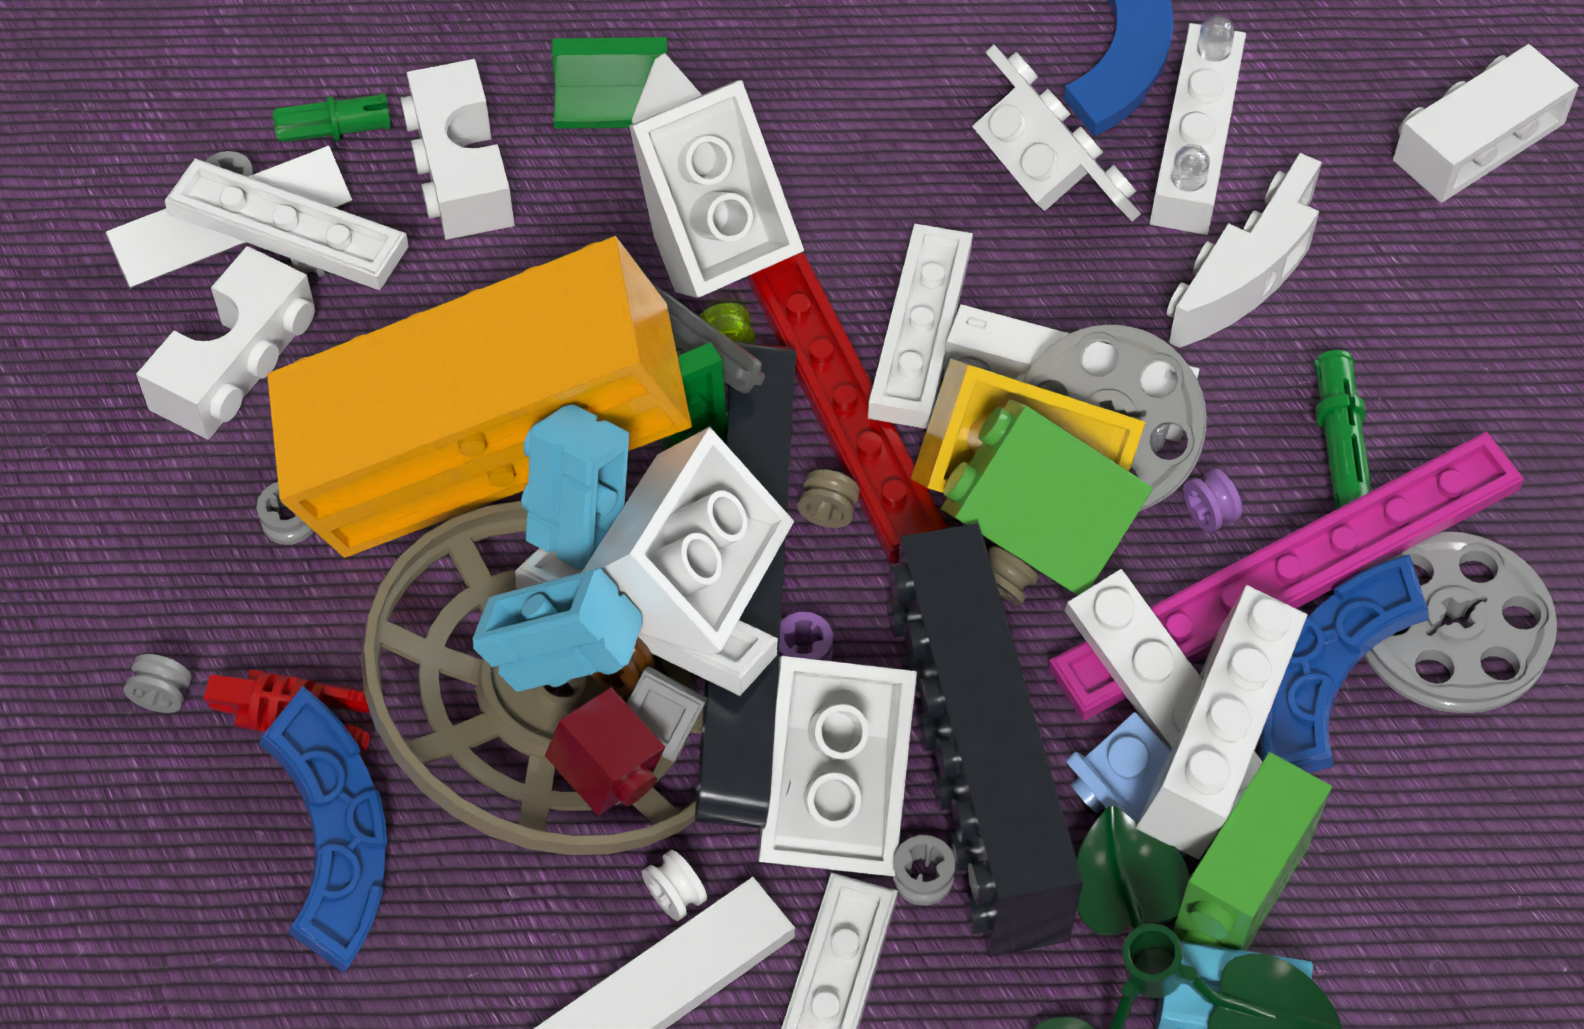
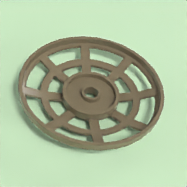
M521 501L485 506L453 517L424 534L397 559L381 582L365 624L361 653L364 695L375 728L394 761L420 791L453 817L488 836L527 849L563 855H605L646 847L674 835L695 821L696 797L691 803L678 811L652 787L640 800L632 804L654 824L650 827L614 835L570 836L546 832L549 809L559 811L592 810L577 792L552 791L555 767L545 757V753L559 720L606 690L591 675L568 681L574 691V694L569 697L554 696L543 686L516 692L498 674V666L491 667L484 659L481 660L445 647L456 626L472 611L480 608L483 613L489 597L518 589L516 588L515 570L502 572L494 576L490 575L474 542L494 536L526 532L527 510L522 507ZM450 554L467 589L460 592L441 610L431 625L426 639L389 622L394 607L409 585L431 564ZM382 647L419 664L418 680L421 702L429 725L434 733L404 742L389 716L383 698L380 673ZM659 657L667 677L693 690L689 671ZM439 672L476 685L477 699L482 714L453 726L441 699ZM632 693L628 696L620 697L627 704ZM703 709L690 733L701 734ZM500 737L515 750L529 756L525 782L515 781L493 769L475 755L471 748ZM661 756L653 772L657 778L656 783L670 770L676 760L672 762ZM452 757L461 768L483 785L507 798L521 802L518 824L498 818L462 799L433 776L424 765Z

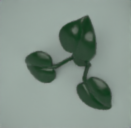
M1111 805L1105 809L1091 827L1078 853L1077 863L1083 880V886L1077 913L1083 923L1100 936H1117L1133 927V931L1125 939L1122 949L1128 981L1122 986V996L1109 1029H1124L1134 1001L1140 994L1149 998H1162L1177 990L1181 983L1191 987L1207 1003L1218 1006L1211 1015L1208 1029H1342L1339 1016L1322 989L1300 969L1278 957L1255 953L1234 957L1223 969L1221 992L1210 988L1198 976L1197 970L1194 967L1184 965L1183 950L1179 938L1171 929L1160 925L1171 921L1178 915L1188 881L1190 880L1188 868L1182 855L1175 846L1168 845L1136 829L1138 822L1118 807ZM1060 1017L1044 1021L1034 1029L1094 1028L1086 1021L1078 1018Z

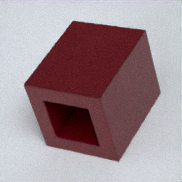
M610 687L559 720L545 757L599 816L620 801L626 807L634 804L654 786L657 778L653 772L665 746L614 689Z

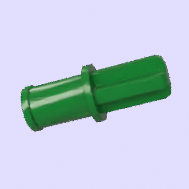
M385 93L334 101L333 95L327 96V102L283 107L273 111L275 135L277 140L282 143L333 136L334 142L340 141L339 135L385 129V131L391 130Z

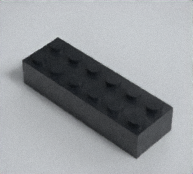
M979 523L901 536L899 563L889 566L890 583L894 598L887 599L888 619L893 637L904 636L908 654H903L901 657L902 670L917 671L915 693L919 692L923 711H919L916 714L919 739L924 752L934 750L939 770L932 771L933 790L938 809L940 811L950 809L955 830L948 831V845L954 855L955 871L966 870L971 892L964 893L965 912L970 931L973 935L983 934L989 957L1069 942L1083 880Z

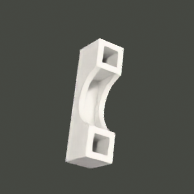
M1248 585L1245 586L1218 631L1200 674L1203 682L1166 762L1157 776L1136 829L1168 845L1175 846L1176 849L1198 860L1201 858L1229 816L1308 614Z

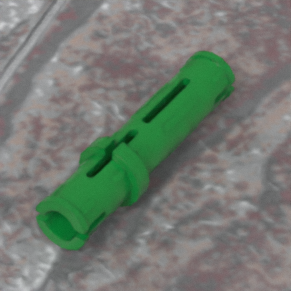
M1344 350L1327 351L1317 356L1318 360H1314V369L1320 395V403L1317 404L1315 412L1317 423L1324 429L1335 510L1371 492L1368 460L1362 430V423L1367 417L1364 400L1358 397L1353 355Z

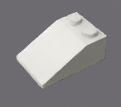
M742 80L734 81L629 125L654 238L676 293L699 298L804 251Z
M787 656L779 657L771 796L765 829H760L759 862L895 876L893 870L894 855L899 845L917 671ZM791 780L790 789L788 794L786 795L789 781Z

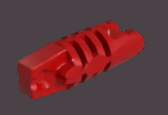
M251 669L247 679L211 674L203 697L212 710L236 715L234 722L236 727L266 732L302 686L322 701L330 711L331 707L360 713H370L364 690ZM344 725L359 749L367 751L370 741L368 732H364L355 726Z

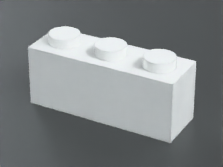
M1528 44L1509 57L1505 55L1499 56L1490 63L1483 73L1469 82L1460 81L1446 92L1442 99L1426 109L1419 107L1408 114L1398 130L1400 138L1393 161L1439 202L1443 203L1565 124L1579 85Z

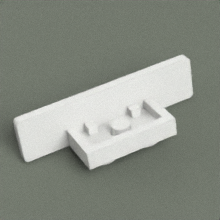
M993 44L986 53L1015 88L972 127L1035 203L1044 211L1089 173L1116 206L1133 222L1141 215L1139 210L1128 199L1136 192V189L1115 165L1111 166L1106 172L1095 160L1103 151L1081 126L1073 133L1067 128L1063 121L1071 114L1049 89L1045 90L1041 95L1036 92L1030 84L1038 76L1017 52L1007 58Z

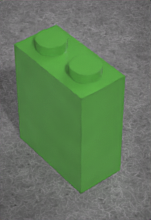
M1010 399L1005 408L1001 406L995 408L985 420L978 435V439L982 441V444L970 463L962 462L949 477L943 491V495L948 498L941 509L965 525L979 523L984 537L1071 592L1080 595L1091 588L1154 488L1027 405Z
M1271 752L1268 753L1188 881L1173 930L1180 941L1247 951L1309 848L1332 789L1330 784Z

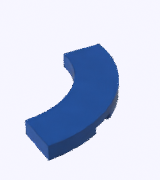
M1107 0L1115 22V36L1112 44L1095 67L1079 79L1065 85L1064 100L1094 137L1114 127L1132 114L1145 101L1146 94L1153 87L1158 77L1162 76L1168 61L1173 34L1171 0Z
M1410 554L1383 562L1340 584L1334 589V595L1323 602L1306 618L1260 734L1263 761L1268 753L1271 752L1308 773L1333 767L1329 743L1330 718L1337 694L1347 675L1356 663L1382 640L1409 626L1428 621V608Z
M302 686L259 742V745L280 763L295 783L304 800L313 830L314 868L310 888L298 917L287 933L342 973H345L363 946L374 922L382 897L385 847L387 845L385 816L379 791H376L369 772L359 755L361 750L329 708Z

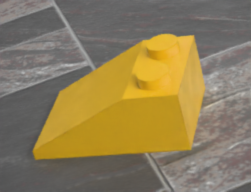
M950 358L911 479L928 489L943 493L944 487L953 471L962 462L969 464L982 444V441L978 439V435L987 417L995 408L999 406L1005 408L1010 399L1027 405L1128 472L1130 471L1146 422Z

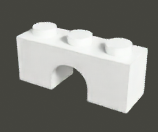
M475 59L407 72L411 96L401 97L400 100L407 132L418 130L420 139L411 140L418 175L429 173L431 182L421 184L428 218L440 217L445 240L515 226L510 188L498 144L481 148L464 147L472 143L491 140L487 104Z
M248 246L211 287L221 323L232 330L226 335L211 341L193 340L173 331L136 374L150 411L207 440L211 438L223 422L230 421L236 415L241 406L242 399L260 378H265L267 373L272 372L281 352L295 336H299L307 330L316 312L307 274Z

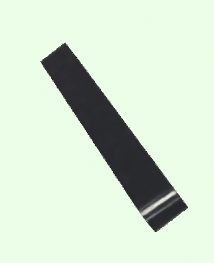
M734 340L736 344L761 361L760 371L765 374V378L761 386L754 385L749 393H740L728 384L726 402L727 427L724 429L723 442L787 513L796 348ZM785 539L739 618L740 621L778 638L777 656L740 696L705 679L704 696L707 697V702L703 707L695 822L765 829L772 784Z

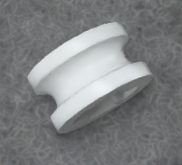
M670 850L662 856L663 864L661 867L648 866L642 871V877L651 895L660 907L672 919L679 921L687 915L686 906L689 903L699 906L707 900V894L692 867L676 851Z

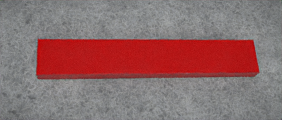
M802 252L749 275L748 283L779 345L796 348L795 376L844 474L854 480L860 488L858 501L889 563L899 560L901 536L947 529V526L927 488L911 479L915 465L893 423L868 419L869 400L873 385L806 256Z

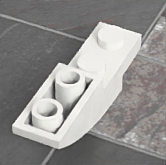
M1300 153L1287 174L1278 171L1265 197V203L1268 205L1263 213L1254 210L1244 229L1228 223L1216 244L1209 241L1205 243L1193 268V274L1196 275L1190 285L1183 282L1180 283L1169 303L1167 316L1174 319L1169 340L1170 344L1181 348L1207 338L1232 325L1273 294L1296 269L1310 248L1319 214L1318 210L1308 206L1313 198L1321 161Z

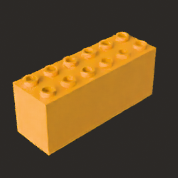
M616 236L589 244L581 250L543 265L528 268L523 273L485 288L470 291L462 297L427 311L412 314L404 320L371 333L359 335L346 343L313 356L301 358L293 364L267 373L280 501L344 558L524 491L529 478V457L524 453L525 438L534 424L544 420L565 405L574 404L596 415L598 422L606 420L629 432L628 451L692 427L667 303Z

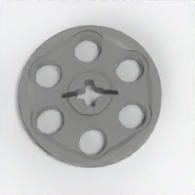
M1098 325L1080 329L1066 335L1048 347L1033 363L1023 382L1037 387H1041L1048 382H1059L1065 386L1068 396L1101 408L1106 404L1112 403L1118 413H1127L1129 416L1147 412V415L1144 417H1135V419L1146 423L1131 467L1136 471L1139 479L1154 489L1140 511L1160 503L1173 494L1188 478L1201 455L1206 436L1207 414L1200 384L1183 357L1164 340L1149 332L1124 325ZM1097 341H1106L1112 344L1118 354L1115 368L1109 374L1103 376H1093L1083 366V354L1086 348ZM1153 363H1168L1177 372L1175 388L1164 397L1156 398L1149 396L1142 387L1141 378L1143 372ZM1167 424H1175L1182 427L1188 438L1187 448L1184 453L1172 460L1161 459L1152 448L1154 433L1161 426Z
M1442 531L1389 559L1392 560L1410 554L1412 563L1423 568L1429 575L1430 581L1420 586L1428 608V621L1409 626L1408 631L1402 635L1387 637L1364 655L1374 672L1388 686L1405 698L1431 709L1451 713H1478L1497 709L1517 700L1536 683L1547 664L1555 644L1557 618L1547 587L1533 568L1522 558L1489 539L1467 533ZM1466 561L1482 562L1490 568L1494 579L1485 583L1473 582L1462 574L1459 565ZM1512 606L1522 607L1534 615L1537 625L1526 630L1517 629L1504 619L1502 611ZM1445 613L1451 619H1457L1461 616L1465 618L1469 615L1465 628L1459 623H1452L1449 626L1445 624L1441 627ZM1489 656H1498L1506 659L1515 669L1516 676L1509 680L1491 678L1482 669L1480 661ZM1428 659L1438 661L1449 670L1451 678L1444 683L1434 684L1427 682L1416 672L1415 664Z

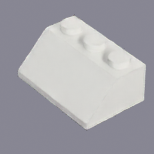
M709 427L657 454L582 572L600 568L618 587V595L625 594L642 613L643 621L639 634L708 655H714L720 652L793 525L794 520Z

